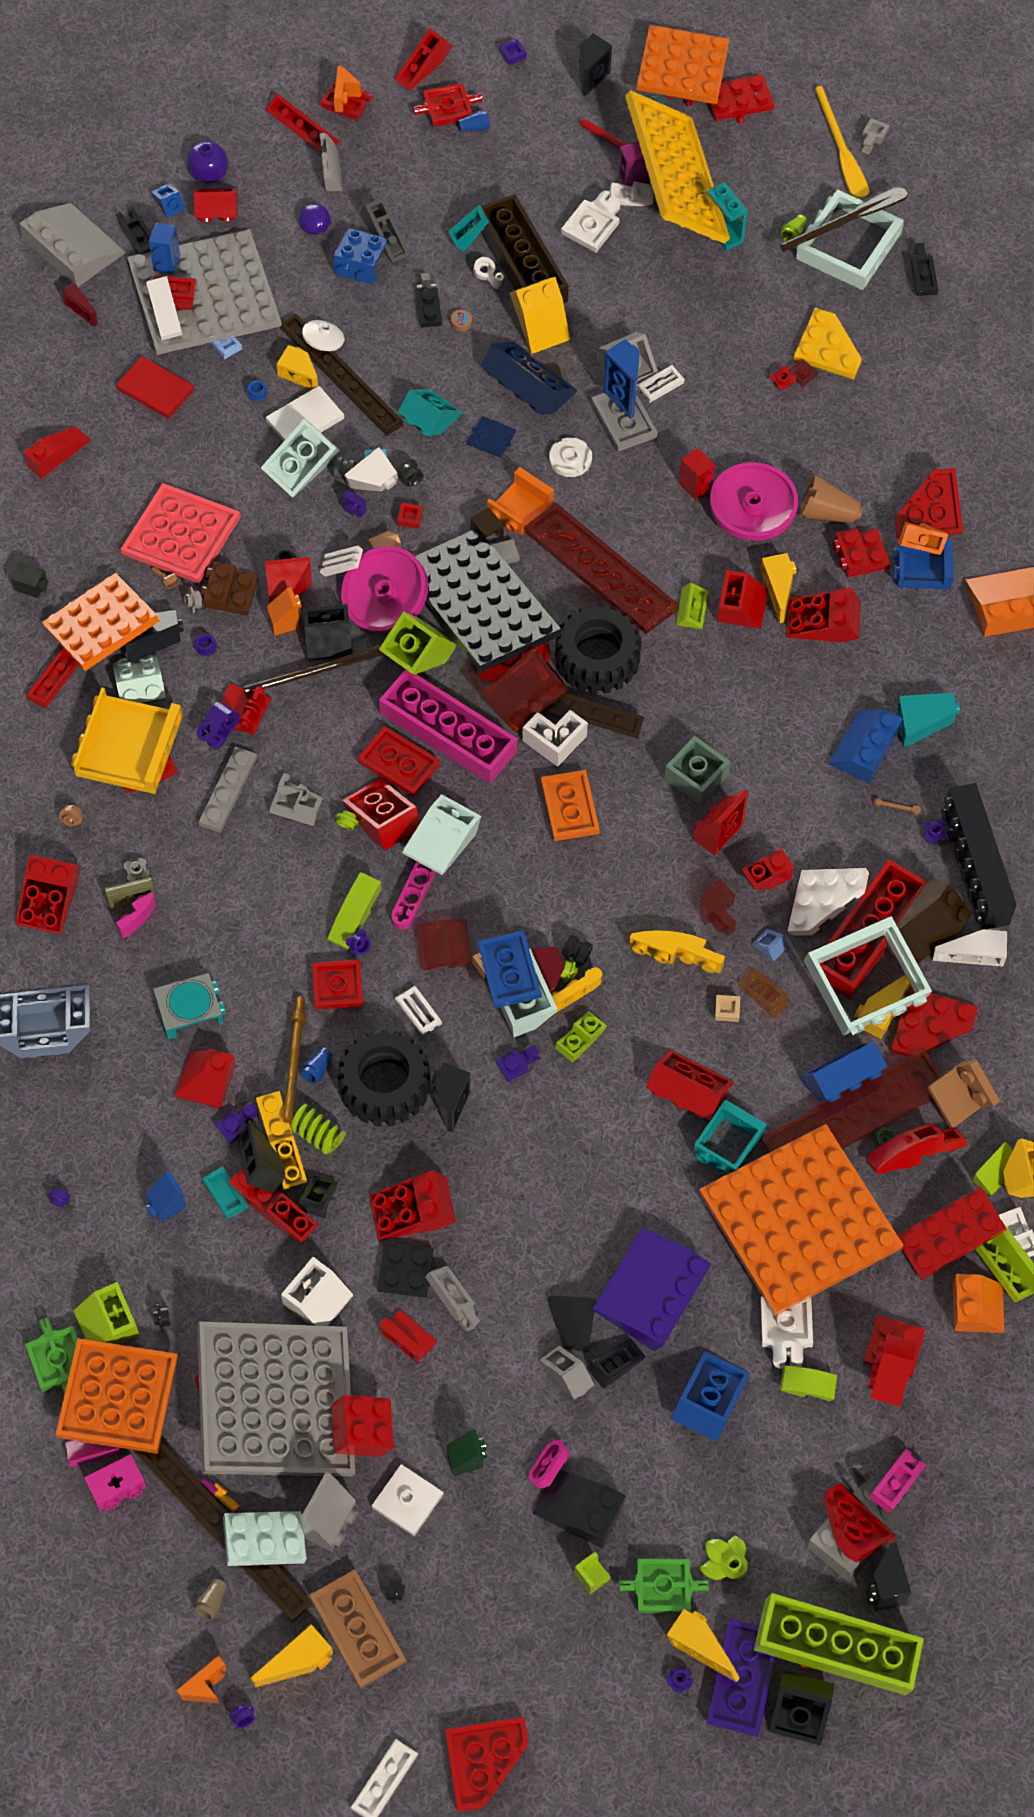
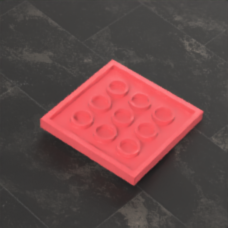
M162 483L120 550L123 555L200 584L207 573L208 567L212 565L240 520L241 514L234 509Z

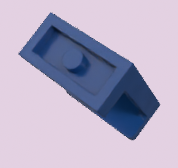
M946 540L942 555L901 546L899 543L898 547H894L893 560L897 561V566H894L893 579H897V587L951 589L954 579L953 541Z

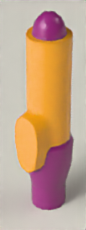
M206 1478L200 1482L214 1498L232 1513H241L240 1505L227 1495L228 1491L218 1483L214 1484Z

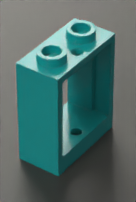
M724 1100L694 1144L693 1154L700 1162L713 1165L720 1174L725 1176L743 1167L765 1134L767 1124L731 1102ZM723 1119L753 1136L735 1164L705 1147Z

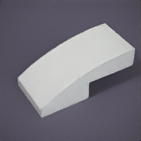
M634 181L631 187L612 182L609 187V198L612 194H615L620 200V205L647 206L653 203L654 190L652 185Z
M1021 1207L999 1214L1003 1223L1029 1257L1034 1256L1033 1230H1029Z

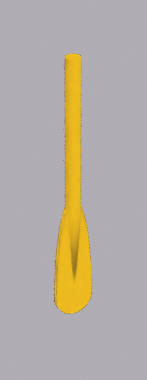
M818 86L815 88V92L839 149L841 169L849 193L855 198H865L869 194V186L858 163L846 147L823 87Z

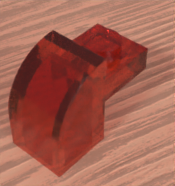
M721 879L714 882L704 891L700 904V918L704 925L712 921L715 929L720 933L723 932L728 937L735 932L736 921L726 910L734 905L735 894Z

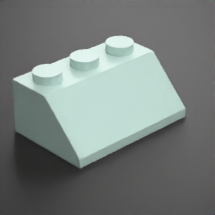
M531 949L529 950L542 998L500 1007L513 1037L537 1029L558 1011Z

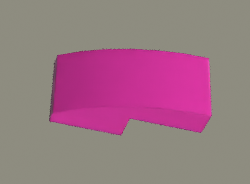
M152 892L139 896L132 903L133 913L125 914L116 922L118 933L123 939L136 931L153 912L156 902Z

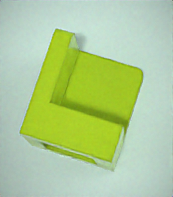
M596 1552L576 1565L574 1575L589 1594H592L611 1580L610 1575L598 1561L599 1555Z

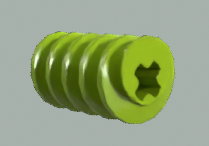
M303 1104L293 1118L291 1131L294 1133L298 1132L299 1136L306 1138L308 1143H314V1147L321 1149L323 1154L331 1153L341 1144L346 1131L343 1130L340 1134H337L339 1126L335 1125L330 1129L331 1121L329 1119L321 1123L323 1115L320 1114L314 1118L316 1110L311 1109L307 1113L308 1104Z

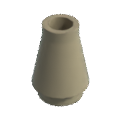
M219 1579L212 1580L208 1588L195 1602L196 1608L194 1611L197 1615L206 1620H213L215 1616L219 1615L222 1599L227 1587L226 1583Z

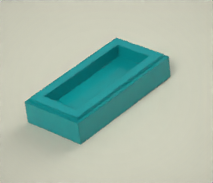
M222 1166L203 1177L202 1181L228 1220L247 1209L248 1204L242 1195L229 1185L231 1178Z

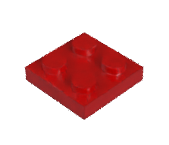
M360 960L313 963L315 1010L363 1007Z
M877 1315L863 1363L873 1366L879 1341L885 1342L887 1334L916 1342L914 1359L909 1377L912 1378L926 1329Z

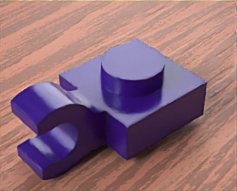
M532 1045L522 1054H519L517 1049L495 1061L506 1081L510 1082L529 1072L527 1065L538 1060L540 1057L536 1046Z
M250 1103L239 1115L235 1110L231 1111L216 1122L215 1127L231 1144L238 1139L247 1123L259 1116L258 1110Z

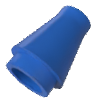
M480 110L463 119H459L462 132L486 131L485 128L490 127L487 111L481 112Z
M321 1048L318 1053L302 1065L301 1075L306 1081L316 1084L323 1079L328 1064L333 1057L331 1051Z

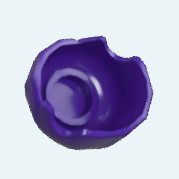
M310 204L304 207L299 215L301 229L307 234L316 235L320 232H326L329 224H332L328 210L321 204Z

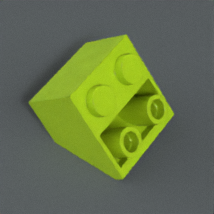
M118 1282L93 1292L74 1310L86 1340L119 1345L139 1336L137 1325Z

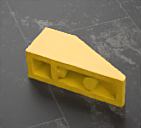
M788 553L762 558L761 574L766 588L769 589L768 593L779 623H784L793 584V574H796L795 563L790 561Z
M906 974L869 997L865 1005L860 1004L854 1017L862 1018L904 999L911 986ZM894 1015L886 1016V1020L876 1026H873L872 1023L864 1026V1031L882 1039Z
M684 1609L667 1633L671 1644L737 1682L739 1676L707 1625V1619L696 1611L692 1614Z
M310 1625L251 1677L252 1684L255 1687L313 1672L318 1667L321 1670L332 1660L330 1657L333 1654L332 1647Z

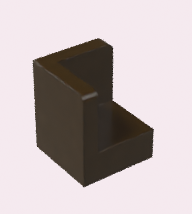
M489 507L470 517L471 530H479L485 538L494 533L499 539L504 537V525Z

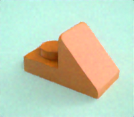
M338 66L334 107L335 112H343L344 104H348V96L361 97V84L344 67Z
M905 522L898 543L901 546L942 555L948 534L924 523L916 525Z
M217 1656L177 1690L179 1697L187 1701L219 1703L217 1696L208 1685L210 1683L215 1685L225 1676L224 1671L227 1668L222 1659Z

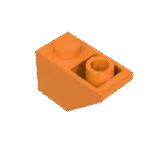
M291 587L284 590L267 606L268 619L274 636L300 629L299 620H303L300 610L301 602L299 596L294 595Z

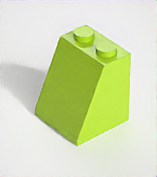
M403 612L379 650L415 675L445 664L458 644L425 620Z

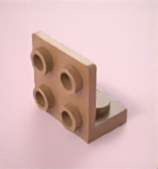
M977 1060L959 1063L928 1086L931 1096L950 1128L956 1127L978 1109L993 1107L1000 1102Z

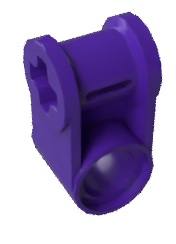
M222 702L215 703L197 729L198 738L202 741H207L211 748H220L233 728L238 724L239 713Z

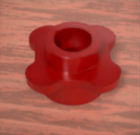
M786 366L781 367L780 371L772 373L770 379L775 381V385L779 390H785L796 382V377L789 372V368Z

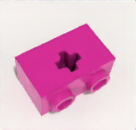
M131 1454L84 1477L99 1511L103 1509L106 1511L112 1510L120 1504L119 1501L127 1497L129 1499L135 1498L142 1494L143 1489L146 1488L145 1481ZM117 1481L121 1487L116 1489L113 1486V1482Z

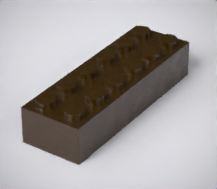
M516 194L482 205L481 207L489 223L481 232L515 291L555 277L563 303L568 302L569 285ZM479 215L477 217L478 222L481 220Z

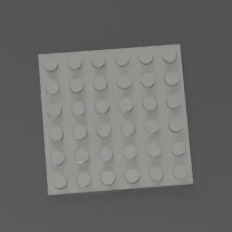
M250 229L179 245L180 258L174 274L153 271L150 252L127 257L157 355L211 343L215 340L220 341L233 336L237 337L282 326ZM154 275L196 278L197 286L193 310L176 309L183 334L181 336L166 340L161 339L153 307H150L149 304L151 298L146 281L153 280Z
M199 1322L197 1324L202 1474L324 1476L328 1472L332 1476L353 1477L356 1474L355 1456L334 1454L331 1404L343 1395H351L347 1327Z

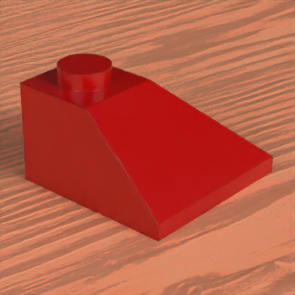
M310 557L265 561L269 603L290 587L294 595H298L300 598L312 585Z
M213 1049L190 1052L174 1096L221 1109L236 1068L234 1055Z

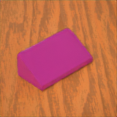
M74 1440L65 1442L68 1461L71 1467L121 1454L118 1447Z

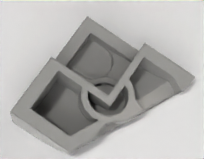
M320 133L326 191H342L341 164L338 149L326 133Z
M283 773L269 813L314 826L322 798L310 792L303 784L297 786L289 782L290 775Z

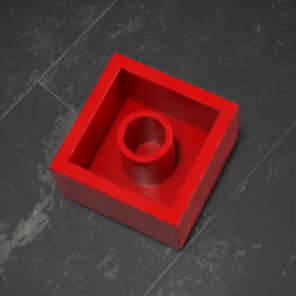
M890 1334L886 1335L885 1342L879 1341L867 1387L872 1389L871 1399L900 1407L914 1359L916 1342Z
M343 1395L331 1404L334 1454L381 1457L394 1448L390 1398Z

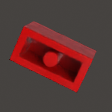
M696 448L681 459L679 485L695 501L711 493L715 464L699 448Z

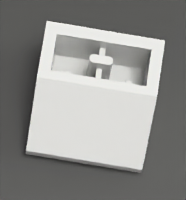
M312 1257L284 1290L281 1297L283 1305L309 1325L329 1326L353 1297V1294L332 1270Z

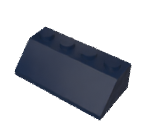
M514 341L492 344L481 364V367L487 371L486 373L490 377L501 381L504 388L515 392L521 401L532 405L535 412L540 415L555 413L577 391L571 384L559 377ZM541 368L546 370L552 376L544 374L540 380V375L542 373Z

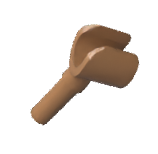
M155 566L152 567L151 571L163 580L167 589L179 585L174 573L166 576L165 573Z

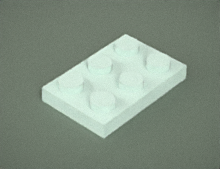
M301 1511L224 1513L223 1525L227 1566L305 1563L306 1550Z

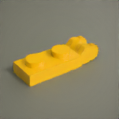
M591 968V970L589 969L585 972V977L580 980H572L560 992H552L551 996L557 1010H562L596 989L601 984L603 975L600 968Z

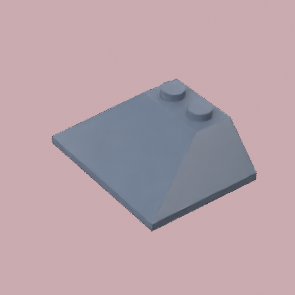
M90 985L0 994V1046L20 1058H36L38 1056L70 1053L90 1032Z

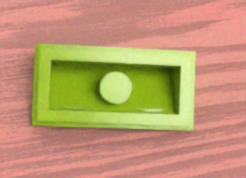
M692 582L682 588L676 625L703 629L709 594L708 590Z
M1006 1142L978 1170L973 1178V1182L982 1187L990 1196L1005 1181L1003 1170L1013 1151Z

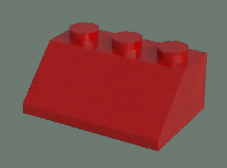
M669 1050L656 1063L646 1089L659 1098H666L672 1101L678 1108L694 1112L700 1119L711 1121L724 1102L734 1081Z

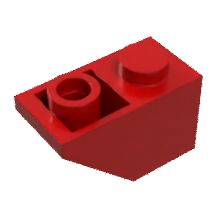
M781 848L742 868L741 871L753 889L771 890L792 879L794 866Z

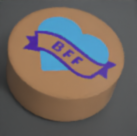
M466 310L455 311L451 316L452 327L457 331L470 329L472 326V315Z

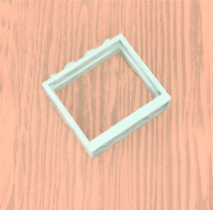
M837 189L833 196L828 197L823 211L819 210L814 224H810L806 232L825 224L836 207L851 212L865 202ZM883 210L861 217L887 230L861 270L810 247L815 238L795 247L797 249L796 259L863 290L901 235L904 220Z
M892 916L811 951L803 960L843 1036L849 1033L856 1035L865 1030L864 1026L871 1023L873 1026L884 1022L886 1020L885 1017L891 1014L894 1017L907 1010L906 1007L911 1005L918 1007L927 1002L926 998L932 992ZM884 935L912 985L915 994L850 1022L820 963Z

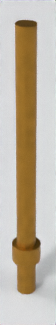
M302 996L296 997L295 1011L292 1012L291 1016L293 1029L283 1122L285 1123L293 1121L302 1026L305 1025L306 1014L304 1013L305 998Z

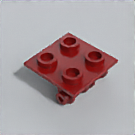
M229 684L221 702L239 713V722L233 729L255 735L272 697L264 694L265 690L262 687H256V689L252 690L251 694L246 695L244 688Z

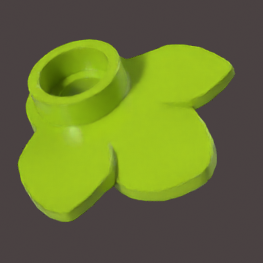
M736 1535L731 1537L728 1543L720 1539L708 1540L706 1542V1552L710 1560L700 1567L702 1574L713 1580H720L725 1577L734 1580L743 1578L748 1571V1562L745 1558L747 1549L744 1541ZM739 1563L737 1568H731V1564Z

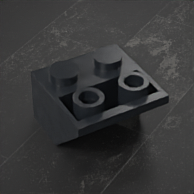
M347 604L302 608L308 661L341 658L353 654Z

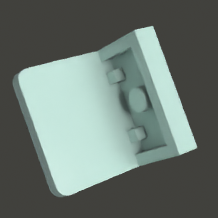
M150 654L129 663L128 659L124 658L112 664L120 699L143 703L166 698L157 655Z

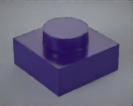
M518 39L500 45L499 51L508 65L527 58V52Z
M347 490L342 496L343 508L347 513L351 515L356 514L362 518L366 513V500Z

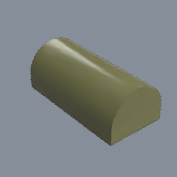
M151 876L105 888L110 910L131 906L139 896L147 895L150 892L156 898Z

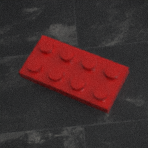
M979 1187L899 1234L898 1237L904 1245L903 1250L920 1279L923 1280L1007 1231V1228L982 1187Z

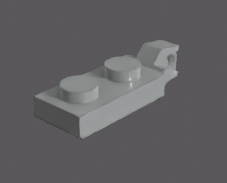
M449 1266L429 1272L425 1278L450 1314L454 1316V1319L459 1321V1324L466 1332L475 1329L480 1322L473 1308L475 1303Z

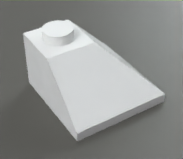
M378 447L345 474V478L350 489L383 491L385 488L389 490L397 483L398 475L385 454Z

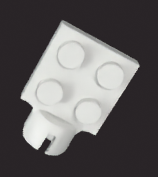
M603 191L592 202L584 200L562 227L561 234L597 253L619 224V218L615 216L621 207L619 198L612 194L607 199L610 191Z
M761 1297L762 1347L772 1349L773 1364L779 1369L783 1370L786 1357H790V1366L801 1367L803 1363V1349L813 1347L811 1297L776 1316L773 1315L767 1303Z

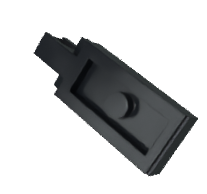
M916 243L915 255H911L916 296L937 295L938 284L933 255L926 254L924 243Z
M421 273L422 285H417L416 289L421 328L442 326L438 288L436 284H431L429 273Z

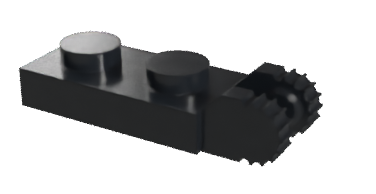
M133 207L128 208V214L131 218L128 221L121 212L116 213L122 230L137 254L142 255L150 252L149 239L151 232L141 216H138Z

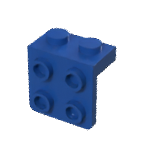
M348 229L334 254V274L374 285L377 262L387 245V239L359 230Z

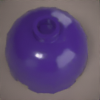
M203 141L192 147L188 153L187 169L193 179L212 183L225 176L229 163L225 150L220 145L212 141Z

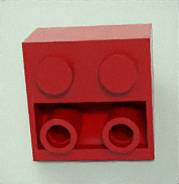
M726 570L717 622L761 629L769 589L748 573Z

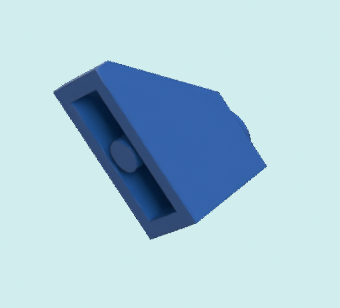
M170 1171L165 1172L146 1194L148 1204L145 1207L151 1217L157 1216L160 1222L186 1208L182 1189Z

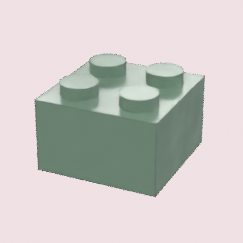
M694 736L666 765L664 780L701 806L727 778L731 761Z

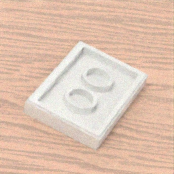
M318 386L268 415L266 422L284 442L303 419H306L320 432H323L343 420L344 414L323 389Z

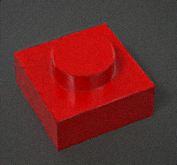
M401 502L397 526L419 529L423 506Z

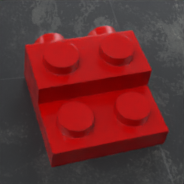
M855 528L836 532L832 545L834 552L839 553L840 569L842 571L845 570L847 578L890 569L891 564L878 529L858 532V529Z

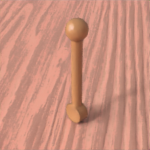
M879 797L873 800L875 806L893 807L910 811L914 815H919L921 812V808L917 805L913 807L883 801Z

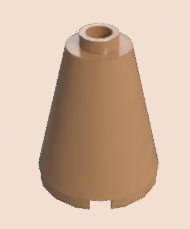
M814 475L804 493L805 499L804 503H801L799 516L807 519L854 523L855 520L859 521L863 508L860 507L861 503L821 477Z

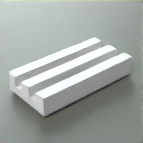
M671 365L637 384V389L642 392L644 397H647V401L650 403L682 385L685 379ZM673 373L672 376H670V377H668V378H666V379H662V378H664L665 376H667V375ZM657 382L656 385L652 386V387L649 388V389H646V387H648V386H650L651 384Z
M354 546L325 554L324 558L327 561H323L322 566L325 568H322L320 573L323 576H330L358 568L363 549L359 546Z
M416 986L395 998L397 1004L421 1036L442 1024L440 1018ZM411 994L415 995L433 1019L431 1023L411 998ZM403 999H406L408 1001L410 1006L413 1008V1010L425 1024L424 1027L421 1025V1023L418 1021V1019L415 1017V1015L412 1013V1011L409 1009V1007L406 1005Z

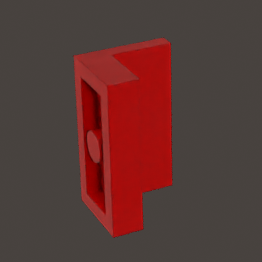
M401 1310L391 1320L385 1318L379 1324L380 1333L417 1364L437 1343V1340Z

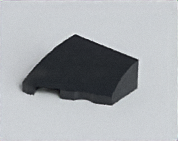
M549 1296L548 1304L551 1307L563 1348L588 1352L595 1312L592 1309L596 1304V1299L575 1296Z

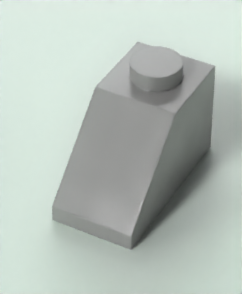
M558 1346L540 1359L541 1364L560 1388L574 1400L586 1394L588 1389L594 1386L583 1362L561 1346Z

